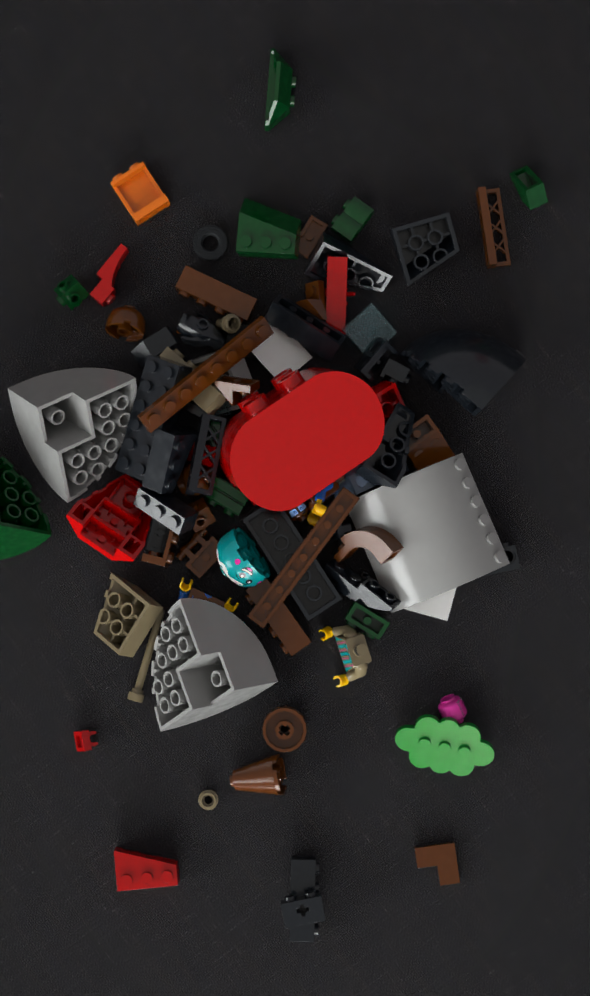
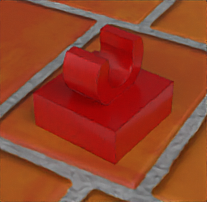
M79 730L74 732L77 752L92 750V746L98 745V742L90 741V736L96 734V731Z

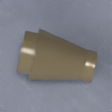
M228 314L216 321V328L218 330H223L230 334L236 333L241 326L240 319L235 314Z

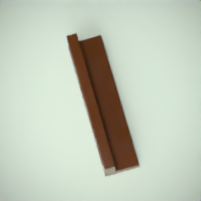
M486 186L478 187L476 199L487 269L510 266L511 261L500 188L486 189ZM488 194H496V203L493 207L488 204ZM492 211L499 216V222L496 226L491 223L490 213ZM495 230L502 235V241L499 245L494 242L493 232ZM497 250L505 254V261L497 262Z

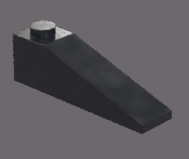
M325 232L322 233L315 245L305 270L306 275L327 283L328 256H347V285L383 292L393 277L391 273Z
M399 402L396 404L385 422L384 435L378 449L359 465L355 472L357 475L372 484L391 488L398 486L407 467L406 459L410 448L409 441L412 435L415 412Z

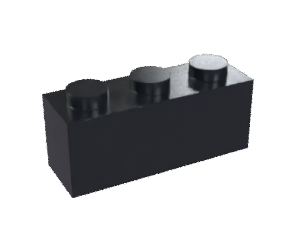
M143 486L138 488L133 505L178 535L192 530L199 514L198 511L172 494H160Z

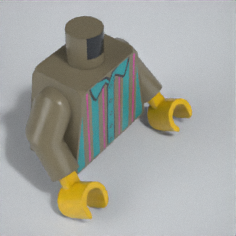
M350 625L333 627V629L330 626H326L320 629L319 632L325 633V636L320 638L322 641L333 637V635L335 636L346 674L337 675L333 678V680L338 678L340 680V684L336 687L346 686L349 681L352 682L365 676L368 664L372 659L363 633L357 632Z

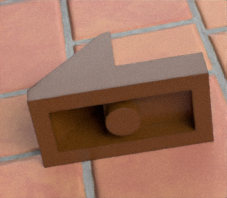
M317 280L305 284L306 299L295 303L321 320H327L324 281Z
M224 375L215 381V385L228 402L234 406L242 399V395H251L252 392L260 388V380Z

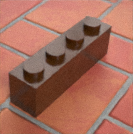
M186 265L175 286L180 296L187 299L192 297L196 299L197 304L203 307L209 305L214 308L213 311L223 316L225 313L235 314L240 319L241 324L243 322L248 323L258 303L256 298Z
M268 579L246 590L248 594L245 597L251 605L257 604L271 585ZM283 602L268 623L271 627L268 630L274 638L279 637L282 642L280 647L286 655L290 653L293 656L310 644L311 641Z

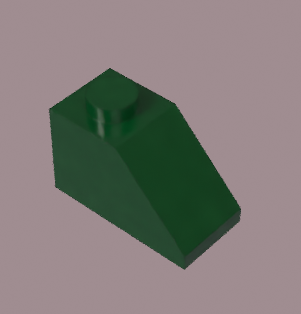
M527 165L509 173L521 200L530 210L548 202L544 183Z

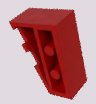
M120 847L114 849L117 891L178 886L180 878L177 860L147 855Z

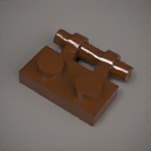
M206 529L194 532L191 540L186 545L183 544L179 548L180 551L175 555L180 561L187 555L190 560L186 566L199 579L218 560L216 549L219 541L213 536L206 541L203 538L208 533ZM200 543L202 548L196 554L191 552Z

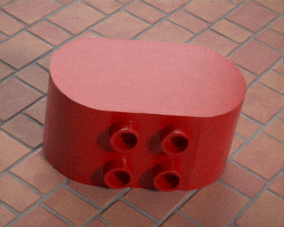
M322 367L308 368L302 371H292L291 368H288L270 380L274 389L266 395L264 393L259 394L256 390L251 395L242 398L237 403L241 412L233 416L225 426L219 456L223 472L234 487L239 488L250 501L262 508L272 511H287L298 507L372 456L378 449L384 435V413L373 389L357 376Z

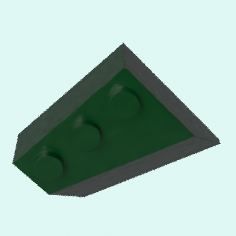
M245 198L239 212L236 252L242 257L298 260L301 220Z

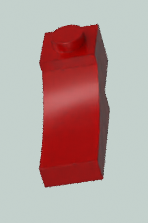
M123 244L119 245L96 273L101 281L90 295L103 307L107 304L110 305L116 298V290L114 289L116 275L129 253Z

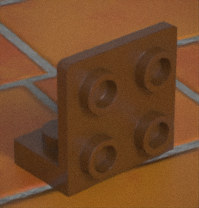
M170 530L163 558H161V553L149 550L148 554L143 553L141 561L168 568V564L173 563L175 555L172 552L173 545H177L180 535Z

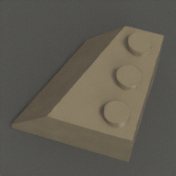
M111 572L109 578L111 580L110 587L104 595L106 597L105 604L99 612L93 633L118 655L133 658L164 607L135 584Z

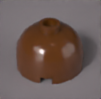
M121 306L109 314L105 330L116 339L123 336L127 337L126 341L129 342L139 341L143 339L145 334V319L134 306Z

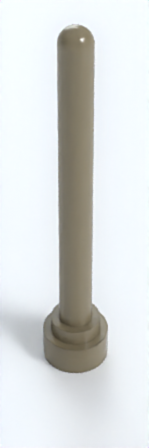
M164 610L161 611L152 626L135 687L128 693L127 699L139 703L143 702L145 695H143L144 691L142 688L154 651L155 640L160 631L161 620H163L165 614Z

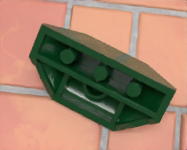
M275 48L270 50L265 131H270L290 114V107H294L295 95H291V90L296 88V76H293V69Z

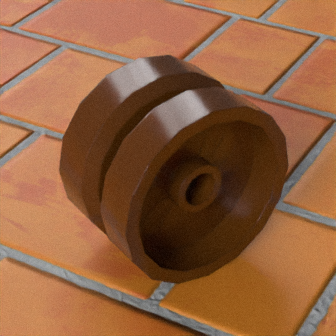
M279 706L271 710L265 717L262 727L263 737L267 745L279 752H291L300 747L307 733L304 717L298 710L289 706ZM281 726H288V731H281Z

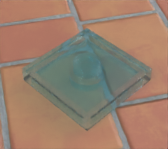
M372 303L342 329L363 355L379 337L388 342L397 333Z

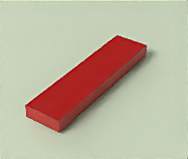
M328 256L326 323L345 334L348 257Z

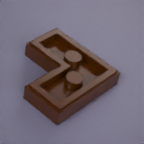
M313 215L310 216L300 232L299 255L306 259L310 257L319 238L328 227L326 223Z
M454 842L414 847L417 868L437 866L440 886L460 883Z

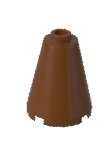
M275 754L233 770V773L230 775V785L239 791L284 795L287 785H283V780L287 779L283 758H279L280 754Z

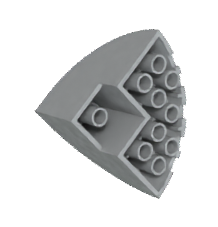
M72 368L42 374L8 388L15 422L30 457L50 487L67 503L88 490L87 487L93 481H99L106 467L110 468L117 459L118 454L116 453L123 443L137 394L136 377L121 371L105 368Z
M180 598L168 611L169 616L167 620L162 621L160 635H157L154 644L156 657L155 660H152L151 676H154L152 694H156L157 707H154L161 732L221 713L253 698L278 682L270 659L261 642L241 619L227 609L207 600Z

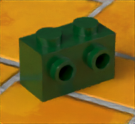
M356 601L353 602L345 615L348 625L355 629L357 627L364 630L363 634L371 639L377 638L380 640L390 624L388 619Z

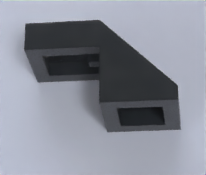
M166 326L143 340L131 353L142 368L145 366L147 355L158 356L167 346L171 349L179 341L170 327Z

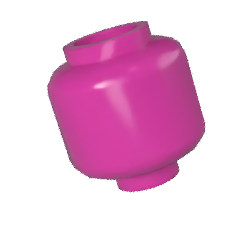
M448 694L440 699L438 710L442 718L452 717L459 724L464 721L463 718L467 715V709L462 698L454 694Z

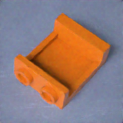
M144 162L134 163L127 172L117 174L113 177V181L110 182L137 226L170 206L169 199L162 192Z

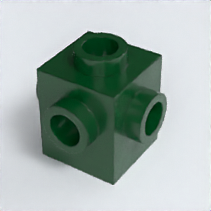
M71 274L65 280L59 282L57 287L53 289L58 295L56 297L57 301L63 307L67 305L71 310L79 306L89 295Z

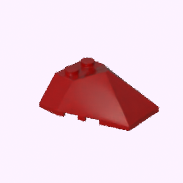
M124 474L108 483L101 490H96L87 498L77 501L66 515L77 537L110 560L133 562L145 546L152 519L147 513L133 505L138 488L142 484L129 475Z

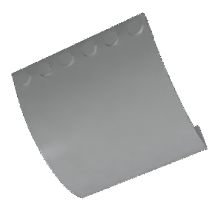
M463 453L402 477L396 488L381 486L359 496L358 498L360 499L349 513L356 530L366 526L382 528L391 533L404 547L392 560L380 564L376 557L369 550L365 549L380 585L388 592L393 593L401 601L391 613L442 594L510 564Z

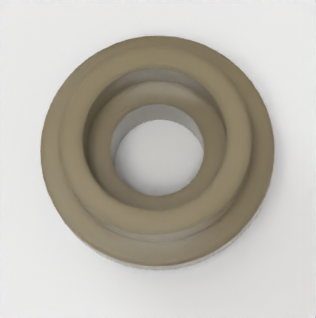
M204 790L199 795V805L205 810L214 809L218 804V795L213 790ZM206 796L212 797L211 803L205 801Z

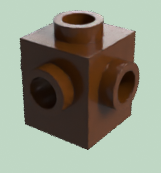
M203 497L188 504L199 512L193 527L195 533L206 529L216 521Z

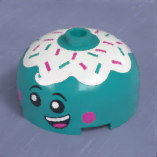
M239 527L237 529L233 528L222 536L217 545L216 555L220 570L224 576L239 586L253 587L270 577V569L265 557L261 558L259 551L255 547L257 546L256 543Z

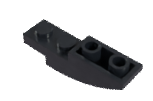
M334 559L323 569L338 582L335 589L364 606L383 611H392L401 603L393 593L388 592L378 581L371 577L363 581L357 573L351 571L343 562L338 563Z

